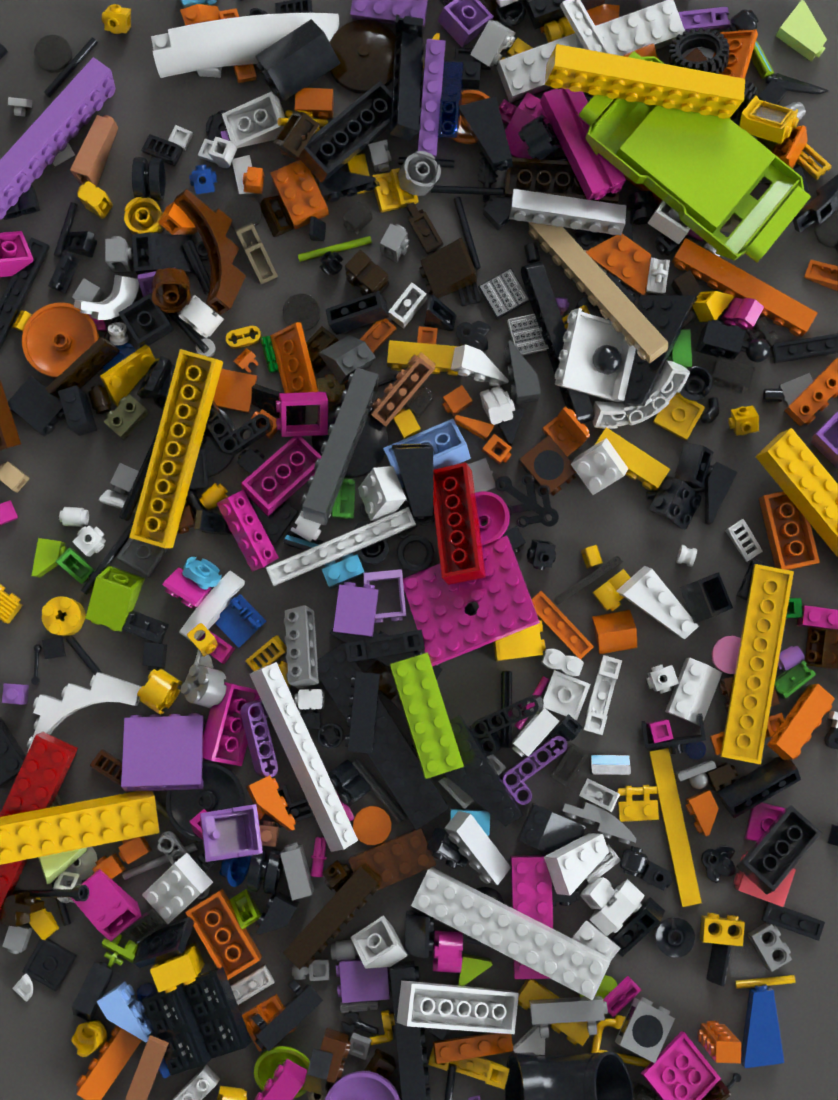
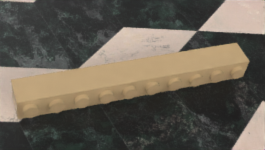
M529 222L530 236L541 243L540 246L545 253L549 252L554 263L557 266L561 265L565 275L576 282L577 288L582 293L585 292L588 295L590 303L600 308L602 316L605 319L609 318L613 328L625 336L624 339L629 346H634L637 349V354L642 360L646 359L650 364L668 350V341L563 227Z

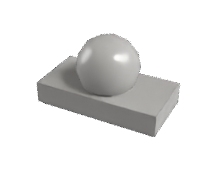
M708 760L676 772L675 777L677 781L689 778L693 788L703 789L709 781L705 772L717 767L714 761Z

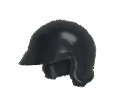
M690 367L688 369L690 371L689 377L680 394L684 398L696 401L705 398L710 392L712 376L703 367Z

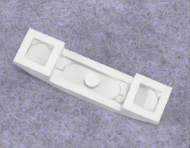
M603 655L592 690L583 730L603 735L610 701L622 660Z

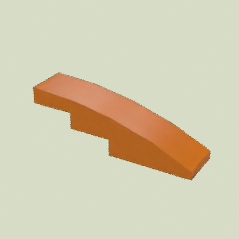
M810 259L804 278L838 291V266Z

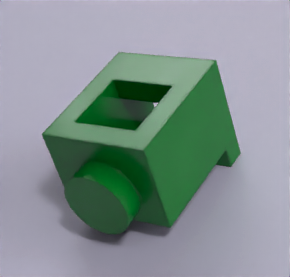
M789 598L786 619L803 617L801 598Z

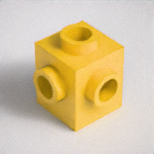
M117 4L108 6L102 13L104 30L111 31L113 34L127 33L131 28V9L122 8Z
M754 406L732 409L731 417L728 418L729 427L734 430L736 436L758 432L759 415Z

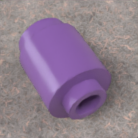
M796 645L781 651L777 668L785 672L800 664L805 659L801 649Z

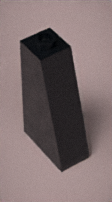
M496 96L459 106L462 120L493 170L504 171L512 167V157Z
M430 443L392 445L394 458L412 514L418 519H426L428 516H433V446Z

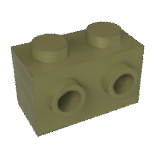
M130 394L119 401V406L115 410L110 411L104 421L123 440L150 413Z

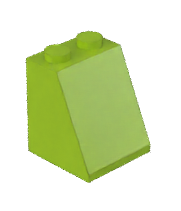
M108 566L96 577L85 619L91 620L92 623L97 625H105L113 631H122L129 613L135 607L145 578Z

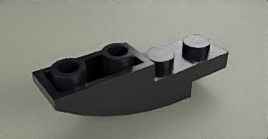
M838 175L816 190L817 197L804 206L794 217L793 224L796 231L801 233L814 222L820 225L838 208Z

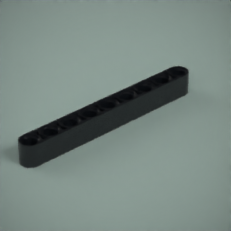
M542 262L522 266L521 277L539 328H542L541 334L545 345H548L549 349L546 350L555 374L560 364L559 354L564 346L563 336L566 329L545 267ZM559 386L565 406L575 412L576 419L581 424L593 421L594 410L588 394Z

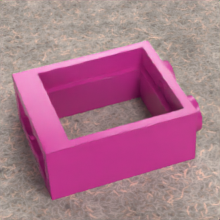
M326 392L279 393V401H276V411L280 412V418H276V428L280 430L282 437L328 435V398ZM318 405V424L286 426V406Z

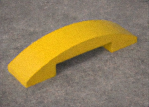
M433 1048L428 1063L430 1066L445 1071L448 1070L449 1064L457 1065L456 1072L485 1081L486 1084L505 1089L510 1071L509 1068L482 1057L436 1064Z

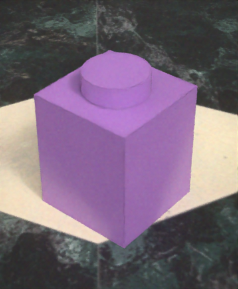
M4 683L2 703L27 704L29 685Z

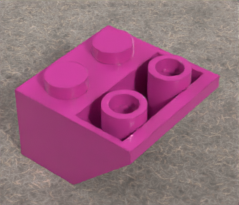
M178 567L162 585L166 587L165 591L176 598L180 596L183 598L182 603L194 609L199 606L212 588L209 587L207 590L201 589L196 582L184 577L182 574L183 569Z

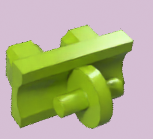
M119 934L112 941L104 938L101 943L102 947L114 953L106 952L104 955L105 958L110 960L108 966L112 967L114 963L121 966L124 960L118 958V956L133 963L136 958L135 953L138 944L129 940L123 949L118 946L122 935Z

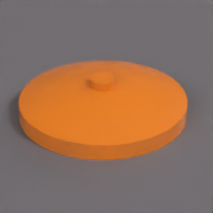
M52 303L40 308L28 319L22 334V348L28 362L37 371L48 377L57 378L99 339V333L92 318L88 314L80 313V309L75 308L73 304Z

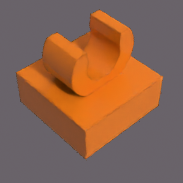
M247 348L233 361L239 368L249 373L252 372L248 368L249 363L253 362L256 366L259 365L254 359L256 355Z

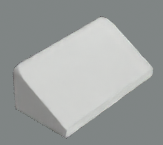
M106 490L99 500L103 504L122 509L128 495ZM139 501L137 502L133 513H136Z

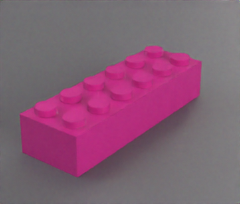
M510 855L512 908L553 929L552 879L544 859L546 855ZM513 959L514 979H551Z

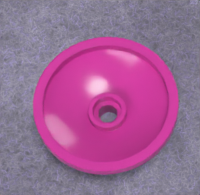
M481 491L476 492L475 497L482 546H487L499 540L506 532L510 514L506 503L500 496L492 492ZM487 521V524L482 526V523Z

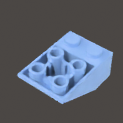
M124 981L104 994L97 1001V1004L107 1020L142 1041L147 1042L150 1035L153 1036L155 1034L153 1027L144 1013L145 1008L140 1001L137 1002L134 997V989Z

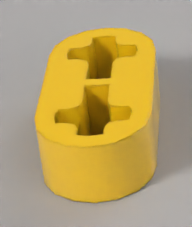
M247 326L228 332L226 342L230 348L238 349L259 343L262 334L257 326ZM250 331H254L255 333H258L257 335H255V339H252L250 336H249V337H245V336L250 335V334H251ZM234 335L237 338L243 337L241 339H238L236 344L230 341L232 340V336Z

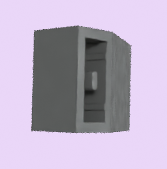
M510 340L507 347H504L505 352H503L504 361L509 364L507 379L512 382L510 397L512 400H515V405L536 402L541 394L538 376Z

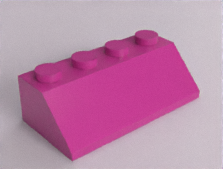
M224 682V685H227V690L220 704L213 705V708H210L203 735V758L215 762L242 766L248 742L240 710L244 704L258 700L260 696L256 689ZM253 707L250 709L251 716L254 715Z

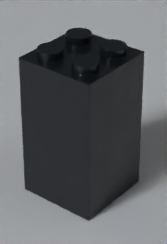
M312 19L255 56L258 61L256 66L261 74L265 76V82L273 90L276 96L280 95L284 101L341 64L326 34Z

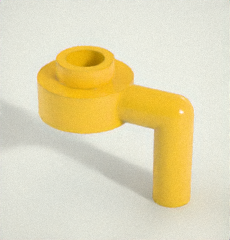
M389 1010L381 1011L385 1034L369 1037V1039H372L371 1045L391 1042L393 1040L392 1026L395 1025L394 1014H389Z

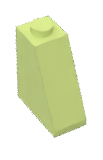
M801 0L779 28L776 37L809 61H812L815 56L819 58L826 48L823 46L827 39L807 4Z
M87 848L38 857L46 883H52L87 851Z

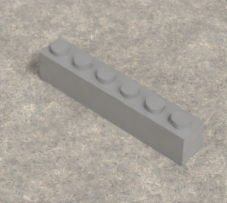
M514 189L509 219L621 236L626 220V205Z

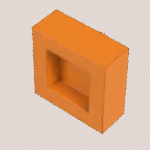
M419 326L417 343L436 344L438 328Z

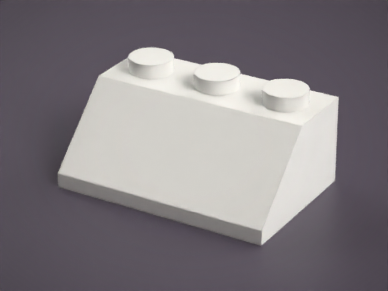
M686 658L678 677L679 684L675 685L665 712L700 726L698 714L702 713L704 722L722 672L695 659Z

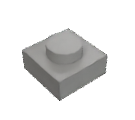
M353 1033L350 1039L351 1045L348 1054L366 1060L369 1055L372 1039Z

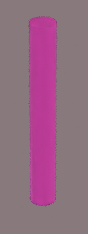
M543 676L532 695L541 696L549 679ZM533 702L528 704L527 706H525L526 709L534 707L535 703ZM527 718L516 722L515 727L521 730Z

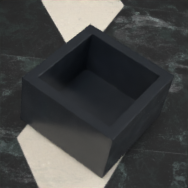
M719 572L680 587L682 597L687 604L694 624L733 608Z

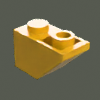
M718 291L700 292L692 307L700 322L717 320L734 297L733 295Z

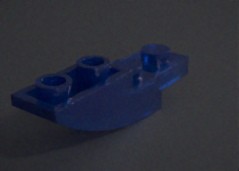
M444 61L438 137L457 138L460 121L459 106H461L463 91V62Z

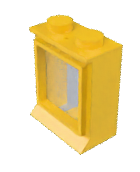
M756 95L743 110L739 127L746 130L750 135L782 144L785 138H789L792 129H795L798 125V109L793 111V109L762 101Z

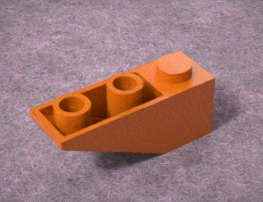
M269 775L246 786L253 803L257 804L260 810L288 831L295 830L293 826L296 824L291 814L288 815L285 808L287 803L284 797L280 796L277 791L279 786L275 778H271Z

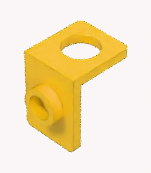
M199 623L187 633V637L199 649L203 657L211 654L218 646L216 638L202 623ZM200 630L204 631L206 634L205 638L202 641H197L194 638L195 633Z

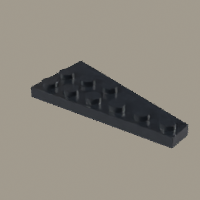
M640 295L638 310L668 341V350L649 364L646 359L642 360L639 357L636 349L624 401L625 406H645L654 387L653 384L658 374L661 373L662 366L666 358L669 357L681 333L680 329L684 321L687 320L692 305L697 300L696 295Z

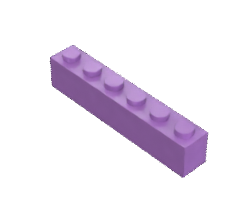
M427 39L419 119L421 127L418 133L417 151L428 152L436 158L446 41Z

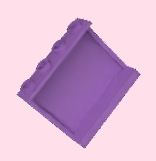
M191 713L188 716L170 714L167 717H161V715L153 714L150 717L131 715L130 718H124L121 781L123 790L127 792L203 789V724H205L203 715Z

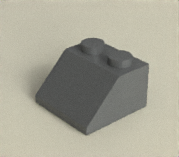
M351 335L319 352V355L340 384L349 379L350 374L355 372L356 367L366 370L371 367L376 358L364 341Z

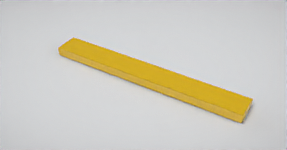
M669 748L649 751L681 906L700 904L702 902Z

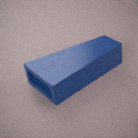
M763 984V986L756 985L755 988L749 989L741 1050V1064L744 1068L785 1063L774 990L767 986V984Z

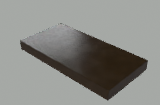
M103 337L99 338L45 389L49 394L60 399L58 391L76 385L79 388L83 387L120 350Z

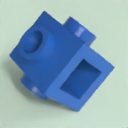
M206 164L195 166L196 169L192 170V175H189L191 186L195 187L196 194L215 192V183L217 182L216 171H212V168L207 167ZM200 177H205L206 181H202Z

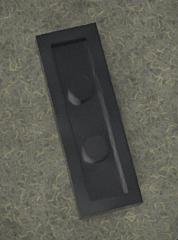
M768 901L761 918L765 922L818 941L825 922Z

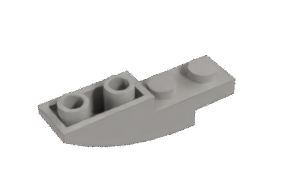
M586 801L583 802L582 808L563 802L561 810L565 812L564 816L573 819L579 816L584 818L583 822L592 825L598 822L596 830L600 831L603 837L611 839L613 835L619 837V842L630 844L631 841L636 843L637 839L620 820L604 809Z

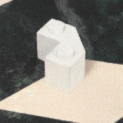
M628 879L615 888V894L603 909H596L589 919L606 936L612 932L617 933L622 928V923L642 906L640 902L645 895Z

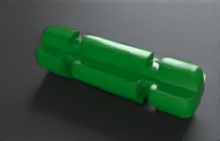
M270 336L262 337L260 340L268 364L269 373L277 372L279 369Z

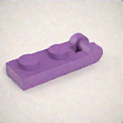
M728 7L678 12L683 27L687 32H690V29L699 31V28H703V30L707 28H720L724 30L731 27L730 20L727 17L729 15Z

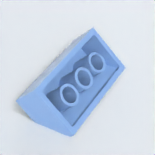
M454 419L392 444L430 443L433 446V470L456 465L471 459L467 444ZM389 445L383 449L390 466L394 467L403 488L392 445Z

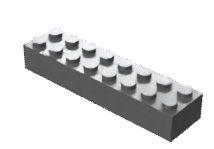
M358 367L349 376L348 390H344L341 401H343L342 406L337 407L334 416L336 418L335 424H331L328 430V442L324 441L322 445V457L317 459L314 467L316 470L315 475L311 476L308 481V493H304L301 499V511H303L304 518L325 526L378 391V374Z

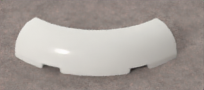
M666 360L661 373L658 374L653 384L654 387L645 406H625L624 401H595L593 407L594 427L615 429L618 426L635 425L651 418L663 410L674 395L681 391L689 377L690 371L678 363Z

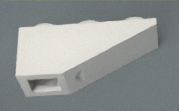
M468 345L455 347L451 370L457 371L458 375L474 377L475 381L489 382V385L493 387L509 382L481 350Z

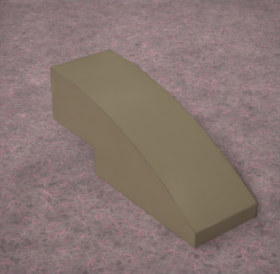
M253 223L235 230L260 284L278 277Z

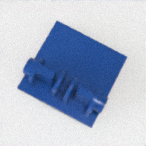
M241 594L229 602L230 604L220 613V618L215 622L238 648L267 622Z

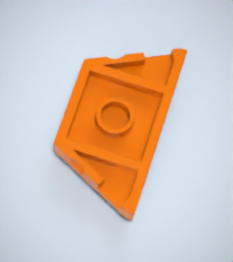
M621 234V236L615 235L586 251L596 264L612 275H616L621 282L639 295H645L651 254L624 234Z

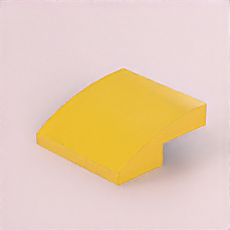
M400 168L392 169L389 173L372 175L380 184V186L374 189L380 213L407 207L412 202L414 204L419 202L416 195H412L400 188L398 178Z

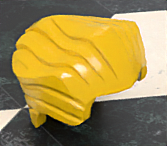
M100 1021L84 1022L77 1026L71 1039L78 1049L77 1054L81 1057H87L107 1041L106 1029Z

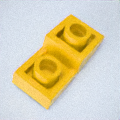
M46 909L30 914L29 924L42 940H46L59 929L52 913L47 912Z

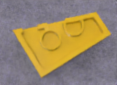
M146 344L100 375L113 404L117 407L119 406V401L131 392L155 361L150 347Z

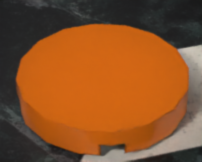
M378 806L362 808L354 818L353 830L360 842L367 845L382 843L391 832L392 822L390 816L384 809Z

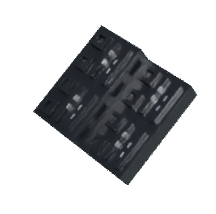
M223 967L199 974L195 978L196 981L188 985L181 983L176 986L177 989L169 993H165V990L158 992L156 989L142 999L156 1038L169 1043L164 1059L171 1076L204 1066L211 1059L244 1049L252 1042Z

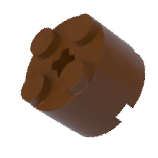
M176 268L158 269L155 272L151 282L153 303L160 307V310L167 313L181 311L191 300L190 281L186 272Z

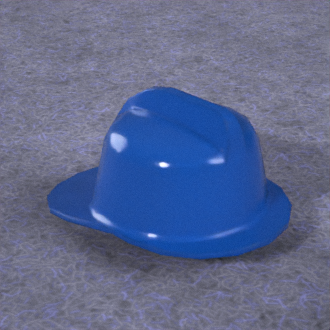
M252 856L222 860L220 875L227 878L230 886H239L249 871Z

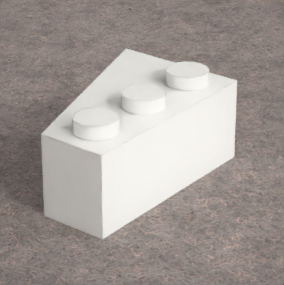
M588 833L544 856L557 894L570 896L609 853L603 834Z

